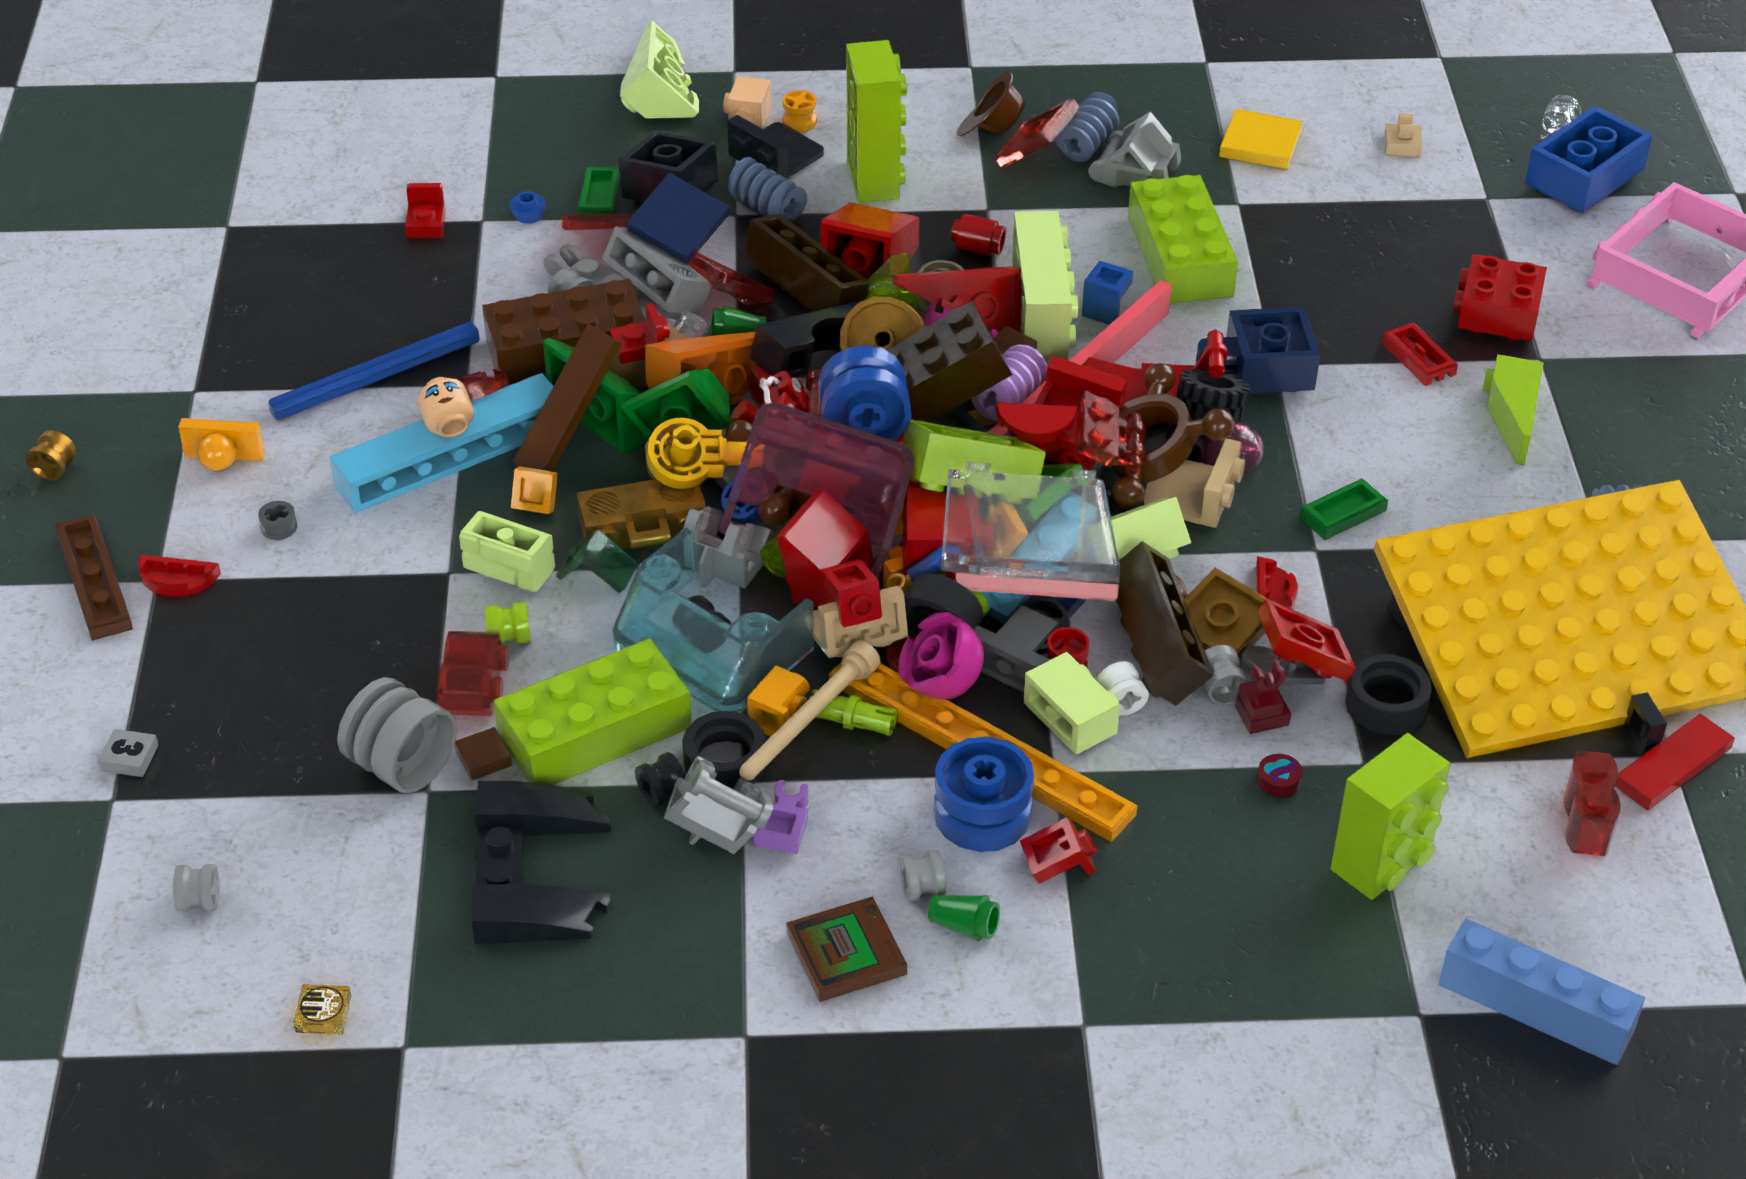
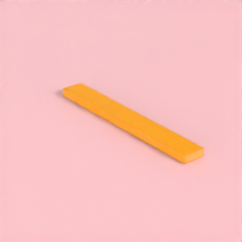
M841 663L829 673V679L841 668ZM881 663L868 678L853 680L843 690V692L850 696L861 697L863 702L897 709L898 723L946 750L952 744L974 737H992L1010 742L1022 749L1032 762L1034 772L1032 798L1065 817H1069V819L1110 842L1137 815V805L954 703L946 699L928 698L919 694L901 679L898 672Z

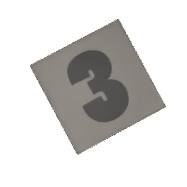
M114 729L98 760L101 771L143 777L159 745L156 735Z

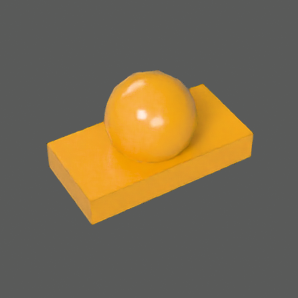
M182 418L178 426L185 457H198L201 464L212 471L226 470L235 460L262 461L265 449L260 424L257 422Z

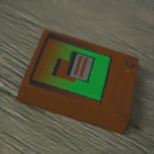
M873 896L786 923L787 935L819 1002L907 975V963Z

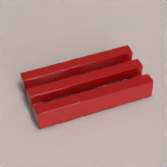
M1414 322L1383 333L1381 344L1424 386L1432 384L1433 378L1438 382L1444 380L1445 374L1449 377L1457 374L1458 364ZM1426 355H1428L1437 365H1435Z

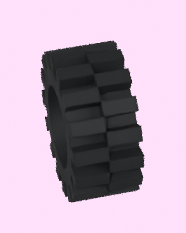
M1198 368L1192 369V371L1184 370L1180 376L1176 397L1184 402L1190 415H1195L1194 418L1196 419L1204 418L1213 409H1224L1232 415L1234 423H1237V421H1242L1244 418L1250 385L1245 384V381L1242 379H1236V376L1231 374L1215 378L1209 375L1208 369H1204V371Z

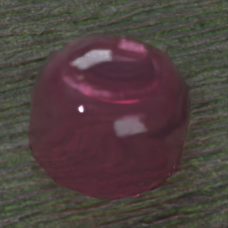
M1238 421L1234 423V430L1227 439L1241 442L1239 458L1245 459L1244 474H1248L1263 459V440L1258 432L1248 424ZM1207 436L1203 441L1205 445L1204 457L1202 459L1204 464L1215 465L1225 440L1215 441Z

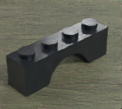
M864 300L757 325L750 359L771 376L781 371L788 372L792 378L808 374L814 352L822 350L842 351L840 348V329L847 314L859 302ZM881 332L877 335L876 338L880 340L879 346L885 347L890 343V335L888 333Z

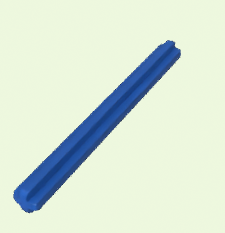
M466 322L273 397L268 401L269 410L276 420L292 416L475 344L480 340L478 328L473 322Z

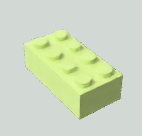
M1059 211L1014 212L1012 266L1021 268V333L1037 341V351L1043 356L1046 363L1050 362L1053 355L1068 360L1069 347L1076 346V327L1071 325L1072 318L1078 317L1077 295H1071L1074 294L1075 278L1074 271H1070L1071 250L1067 248V226H1061Z

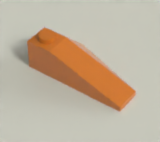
M755 332L674 339L645 345L646 384L649 389H652L687 371L709 369L729 392V404L733 406L742 400L741 396L750 391V367L758 365L750 359Z

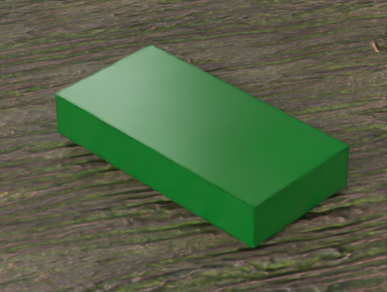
M585 168L578 205V220L614 221L620 189L619 168Z
M1361 478L1302 506L1299 518L1322 539L1327 540L1387 511L1388 500Z

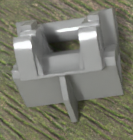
M1149 112L1127 125L1123 131H1113L1108 138V146L1099 160L1091 164L1088 172L1094 181L1114 188L1130 186L1131 182L1145 181L1148 179V176H1152L1155 179L1169 178L1168 163L1170 162L1169 169L1175 171L1181 162L1180 144L1172 142V137L1155 116Z
M704 506L703 510L700 511L691 508L686 517L684 529L681 530L679 535L681 563L700 571V584L702 587L706 588L716 577L745 589L766 563L767 557L772 556L778 548L777 535L779 533L757 524L746 523L745 525L726 518L722 511L710 506ZM718 532L725 534L723 540L720 539V536H717Z
M697 756L685 779L678 778L664 819L692 832L689 843L692 845L700 838H703L735 854L755 834L757 829H762L769 820L773 810L771 797L763 793L758 786L742 778L738 779L733 789L714 780L717 773L712 762Z

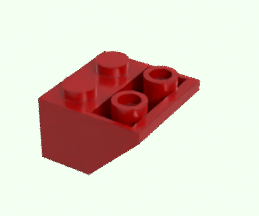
M817 489L777 535L778 548L782 554L786 571V582L789 585L793 603L818 607L836 602L823 585L821 569L859 559L869 569L875 563L868 529L829 493L822 489Z

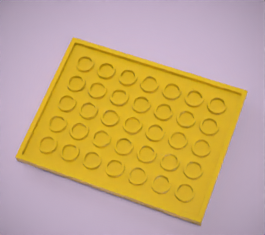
M1680 480L1380 538L1375 542L1374 552L1466 759L1624 725L1628 717L1627 710L1632 695L1648 692L1662 716L1746 699V606Z

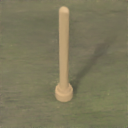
M864 641L854 642L843 653L841 668L740 767V776L744 780L754 779L853 680L868 678L880 665V657L874 647Z

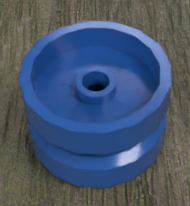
M868 345L849 347L833 355L822 367L818 378L823 423L824 429L833 441L845 448L854 450L881 449L895 442L907 430L912 417L905 370L896 356L879 347Z
M974 737L952 744L940 755L935 768L936 793L934 796V815L936 826L944 837L961 848L978 852L997 851L1015 844L1027 832L1032 818L1033 803L1031 797L1034 789V772L1032 762L1022 749L1006 740L992 737Z

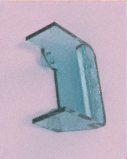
M685 528L640 564L613 625V643L619 651L651 638L687 687L691 697L716 712L726 710L741 712L748 707L747 697L775 665L790 671L814 650L813 601L806 598L780 621L765 613L751 612L740 616L732 624H728L678 594L679 591L695 579L693 535L690 529Z

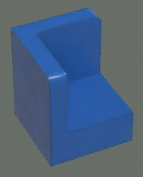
M1099 261L1084 280L1082 316L1108 325L1119 317L1120 300L1133 282V271Z

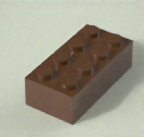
M630 279L613 280L603 284L574 287L569 290L546 294L539 293L529 297L500 300L495 303L482 305L486 341L501 387L515 384L540 373L546 377L543 341L547 338H552L575 347L587 324L597 327L610 336V329L646 322Z

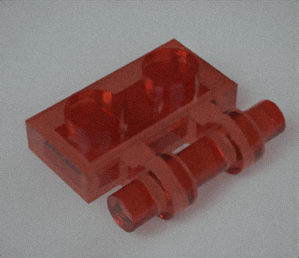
M1085 390L1077 400L1075 451L1109 468L1115 461H1118L1125 465L1127 473L1132 475L1138 474L1146 460V450L1142 444L1146 438V427L1142 422L1141 415L1132 412L1124 420L1119 417V407L1115 406L1110 400L1105 397H1098Z

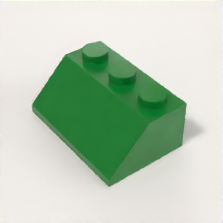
M547 338L543 341L546 377L554 386L575 347L552 338ZM608 370L580 423L624 455L642 445L648 439L621 409L622 402L642 392L630 385L626 379L620 378Z

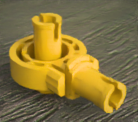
M673 418L661 423L651 434L646 452V460L649 470L658 481L672 488L687 489L701 484L706 478H722L726 466L762 467L763 451L761 449H763L762 441L727 442V439L722 436V430H708L701 423L688 418ZM672 432V442L668 444L670 438L669 433Z

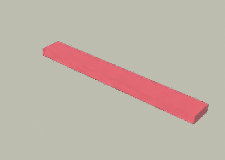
M1163 280L1158 281L1069 361L1085 366L1088 357L1115 363L1169 314L1172 285ZM1045 382L1021 404H1035ZM999 423L987 432L1016 437L1017 435L1008 430L1005 425L1001 427Z

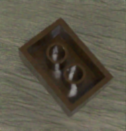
M972 301L962 307L951 310L947 316L930 326L918 329L911 337L899 344L885 349L896 356L904 367L912 417L910 420H924L930 423L1013 375L991 331Z

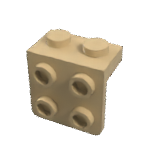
M1225 439L1214 466L1186 459L1172 473L1158 480L1148 482L1143 499L1144 505L1159 499L1176 496L1184 521L1216 528L1224 508H1230L1235 491L1234 483H1240L1244 472L1245 459L1239 458L1241 442Z

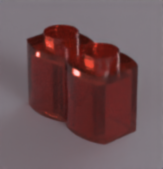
M448 632L437 686L439 706L449 711L452 715L492 716L494 711L493 700L503 697L504 692L503 678L500 677L501 671H507L509 666V647L502 645L500 632Z
M1578 751L1574 756L1563 798L1564 808L1569 816L1565 837L1568 847L1573 853L1606 856L1609 851L1621 808L1619 796L1614 789L1618 777V768L1611 754Z

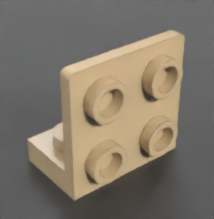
M899 586L880 590L882 617L880 619L843 627L839 622L837 602L818 606V610L803 613L801 615L802 624L828 658L843 657V653L856 641L867 642L872 647L888 646L896 640L908 637L904 592Z

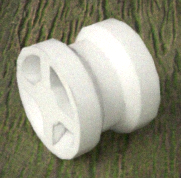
M1126 661L1116 662L1103 669L1098 675L1097 682L1106 690L1113 692L1120 703L1119 716L1133 714L1147 703L1149 697L1148 690L1145 684L1139 681V673L1132 663Z

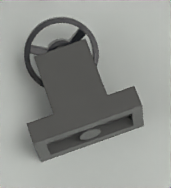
M1036 596L1024 601L996 634L977 625L974 630L984 648V662L981 673L1024 693L1025 673L1050 661V659L1042 656L1047 654V648H1039L1046 642L1051 632L1058 627H1071L1070 617L1065 607L1054 598ZM1039 602L1052 603L1060 608L1064 619L1051 618L1042 610L1035 611L1032 605Z

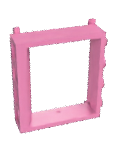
M1673 182L1662 193L1657 192L1646 207L1639 208L1632 219L1625 225H1619L1607 241H1601L1598 244L1597 250L1592 256L1595 265L1587 286L1596 289L1602 281L1694 325L1691 336L1699 339L1704 331L1710 332L1746 298V258L1708 293H1705L1627 256V254L1664 221L1671 223L1673 219L1746 252V214Z

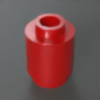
M963 214L961 220L956 219L953 223L951 241L956 242L955 245L958 250L989 257L992 253L1000 255L1005 244L1007 228L1006 226L999 225V222L996 220Z

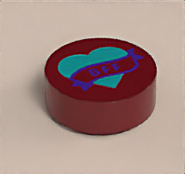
M1272 754L1261 760L1258 768L1257 782L1260 788L1270 795L1277 797L1290 796L1296 793L1301 786L1303 769L1301 764L1289 755Z

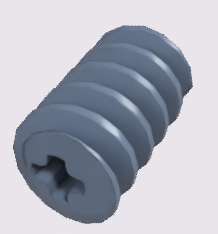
M1103 92L1091 93L1054 132V141L1066 157L1080 163L1088 161L1109 138L1110 134L1118 128L1120 122L1117 113L1118 108L1113 97Z
M751 157L740 160L729 176L728 190L731 197L741 202L744 206L751 208L752 211L761 214L762 217L780 214L793 223L804 211L807 204L805 189L797 187L795 183L787 181L785 177L777 175L775 171L767 169L765 165L757 163Z

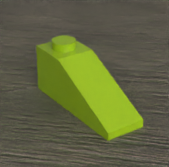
M1497 354L1495 368L1486 369L1482 391L1490 392L1487 409L1515 462L1525 465L1544 362Z

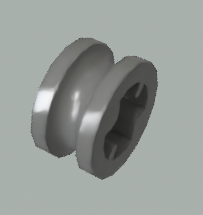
M273 501L260 508L258 517L261 523V532L266 538L281 540L290 537L296 532L295 511L290 503Z

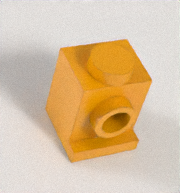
M775 665L747 697L748 717L754 719L763 729L764 734L771 737L808 701L805 698V695L810 690L808 681L798 673H792Z

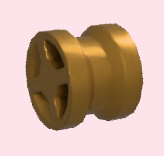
M50 430L45 431L39 437L37 446L30 449L25 460L29 469L36 476L44 480L55 481L64 474L65 465H69L75 459L77 450L72 440L66 435Z

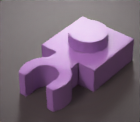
M779 780L774 788L775 803H772L773 810L765 826L762 829L758 828L753 835V846L797 854L808 822V809H806L808 805V785L802 784L799 793L796 795L785 794V781Z

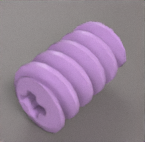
M1019 344L1010 347L1002 354L1013 375L971 398L974 407L981 415L989 420L998 421L996 415L997 402L1022 403L1040 386V383L1045 382L1047 365L1043 356L1036 349L1028 345Z

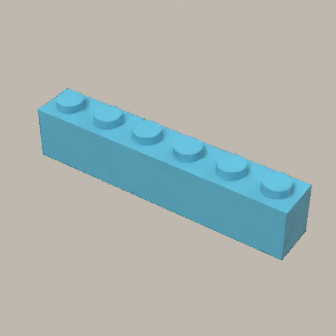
M540 373L471 400L474 408L473 420L462 434L455 437L447 438L433 434L427 430L423 420L331 455L329 457L334 486L352 510L357 513L521 447L554 386Z

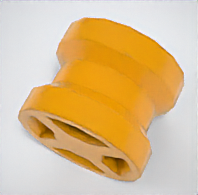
M794 90L783 96L782 106L786 111L783 115V124L797 132L812 130L817 124V115L814 112L817 106L816 96L806 90Z

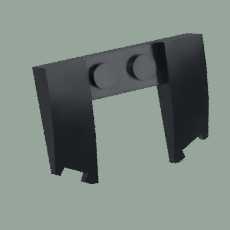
M478 781L475 885H473L471 916L475 944L591 939L593 937V927L587 924L586 920L594 909L608 913L611 908V896L609 893L557 886L523 885L525 836L611 832L609 817L607 815H597L591 804L595 803L592 792L544 783Z

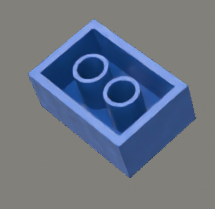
M1593 106L1532 148L1525 183L1541 193L1568 205L1571 209L1584 213L1645 169L1653 135Z

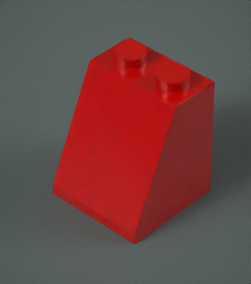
M850 202L822 219L821 245L870 281L868 292L890 297L896 287L892 284V275L904 273L919 246V217Z

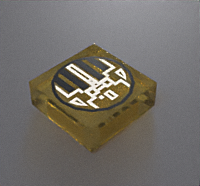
M302 984L293 1022L295 1032L343 1035L352 997L350 986Z

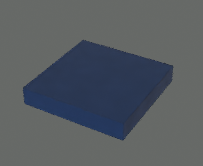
M669 172L628 220L627 230L688 265L728 217L730 206Z

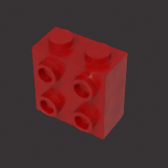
M1473 254L1470 268H1462L1458 290L1456 292L1453 312L1460 313L1457 328L1476 333L1483 332L1505 336L1510 339L1532 341L1547 267L1538 266L1530 262L1521 263L1498 259L1494 256Z

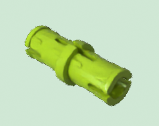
M817 689L812 691V696L818 691ZM851 695L849 698L836 696L816 717L841 723L845 729L853 730L854 727L891 736L896 726L898 711L894 708L891 709L863 702L861 697Z

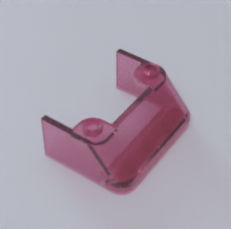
M769 403L763 405L756 413L718 532L726 533L737 501L758 506L773 495L777 484L809 495H813L817 489H822L829 493L839 504L854 509L853 516L868 529L870 543L878 546L871 572L878 579L891 548L913 470L914 456L908 447L899 442L782 404Z

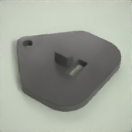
M1249 646L1242 654L1241 662L1251 669L1254 665H1258L1263 674L1269 673L1273 668V662L1278 660L1286 673V679L1283 684H1323L1326 678L1316 674L1309 665L1297 660L1294 663L1286 662L1277 657L1272 649L1268 647Z

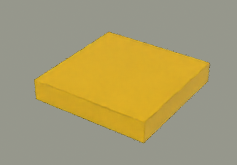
M1235 109L1220 146L1219 157L1288 169L1302 131L1303 121Z

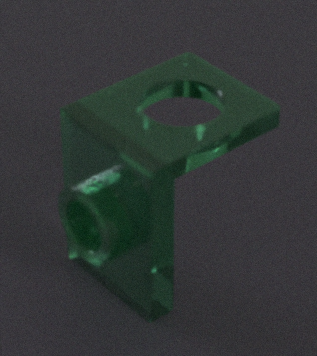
M596 529L568 552L556 577L561 580L583 563L618 593H621L629 583L638 562Z

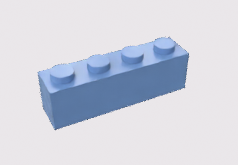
M1465 918L1447 948L1439 985L1615 1065H1618L1635 1032L1645 1000L1644 996Z

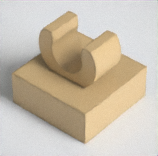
M1399 113L1397 124H1386L1384 134L1386 155L1421 157V125L1412 124L1413 114Z

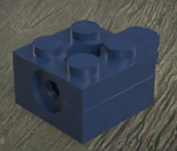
M1305 306L1230 310L1227 336L1223 337V344L1226 346L1228 354L1227 360L1224 362V374H1234L1236 379L1244 380L1245 384L1250 385L1249 394L1315 390L1320 352ZM1207 338L1201 339L1198 343L1196 363L1208 345Z

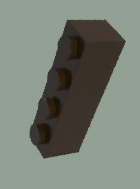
M775 214L751 219L744 259L756 267L760 273L765 274L778 284L782 290L795 297L804 307L814 312L867 299L870 281L782 215Z
M1142 541L1106 572L1110 583L1119 584L1118 599H1115V602L1118 604L1122 614L1121 624L1129 634L1133 645L1131 647L1132 655L1140 664L1144 675L1142 682L1152 696L1156 698L1161 696L1176 706L1214 675L1169 558Z

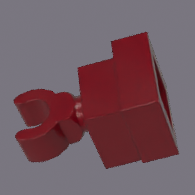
M1275 660L1272 670L1267 674H1263L1259 666L1254 665L1251 670L1254 681L1239 685V693L1236 696L1235 708L1249 734L1290 725L1292 713L1278 690L1279 686L1286 679V673L1278 660Z

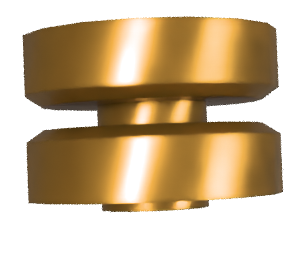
M874 296L859 302L847 314L840 329V348L843 351L849 347L868 345L886 349L906 340L918 329L926 326L922 317L907 303L893 297ZM881 332L890 335V343L885 347L879 346L880 340L876 338Z

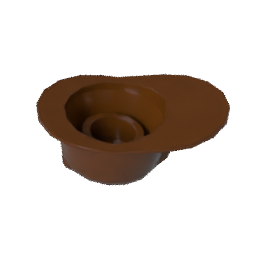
M1007 71L1001 74L990 85L978 105L957 130L958 136L968 134L977 126L993 134L1004 133L1016 124L1025 108L1026 102L1011 84L1013 79L1011 72Z

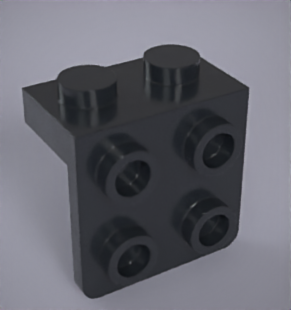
M739 115L727 120L729 156L738 161L751 157L757 163L765 165L767 169L775 171L777 175H781L786 179L824 156V147L781 122H774L761 129Z

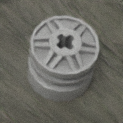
M383 677L370 682L357 693L348 705L339 724L337 735L339 751L346 759L358 764L366 771L373 772L380 780L399 792L413 793L424 788L435 779L447 763L455 745L457 735L456 719L449 711L429 699L421 698L414 690L406 688L396 679Z

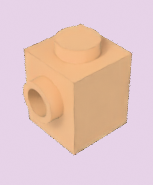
M737 76L731 92L725 94L723 102L724 113H728V120L739 115L761 129L764 128L772 109L771 80Z

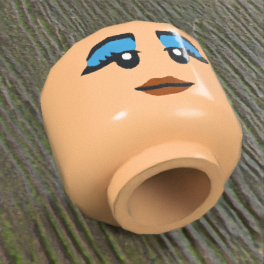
M434 378L418 394L417 406L427 430L433 434L447 438L458 436L468 428V425L473 420L474 408L464 384L457 379Z

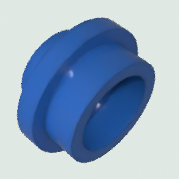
M531 191L521 192L510 201V211L515 216V219L521 223L529 224L539 221L546 209L545 199Z

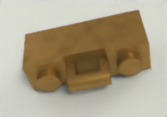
M657 479L577 492L579 523L588 554L628 548V544L632 550L671 543V540L679 539L689 510L692 508L700 511L703 510L704 506L706 507L700 484L692 488L677 489L664 485Z

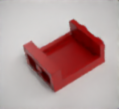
M1053 355L1047 366L1046 382L1035 404L1077 406L1074 425L1071 430L1056 436V440L1053 442L1030 444L1046 452L1045 459L1059 464H1081L1084 472L1090 474L1124 406L1127 380Z

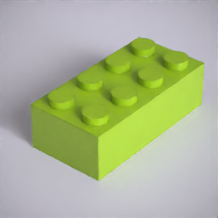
M889 40L846 44L847 165L858 203L900 199V185L906 183L905 167L903 163H900V156L906 155V141L904 134H901V126H906L907 118L905 105L901 104V96L907 95V82L905 74H900L899 54H893Z
M1183 175L1164 179L1150 178L1145 181L1131 182L1128 218L1154 284L1163 280L1172 285L1170 304L1234 297L1238 260L1201 175Z
M651 638L493 700L497 731L527 781L533 783L554 785L683 732L692 724L690 692Z

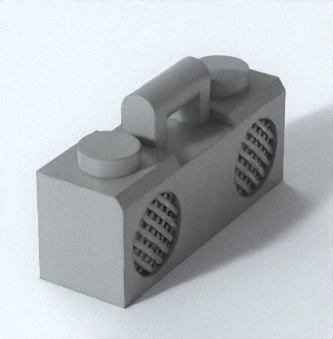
M615 226L602 259L623 277L630 279L634 286L666 312L700 315L712 287L711 283L681 260L628 231L627 228Z

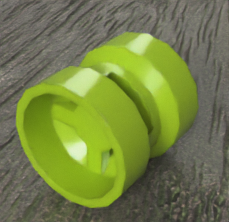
M527 602L513 603L510 608H500L498 605L484 606L489 647L502 646L505 641L512 640L518 644L531 643Z

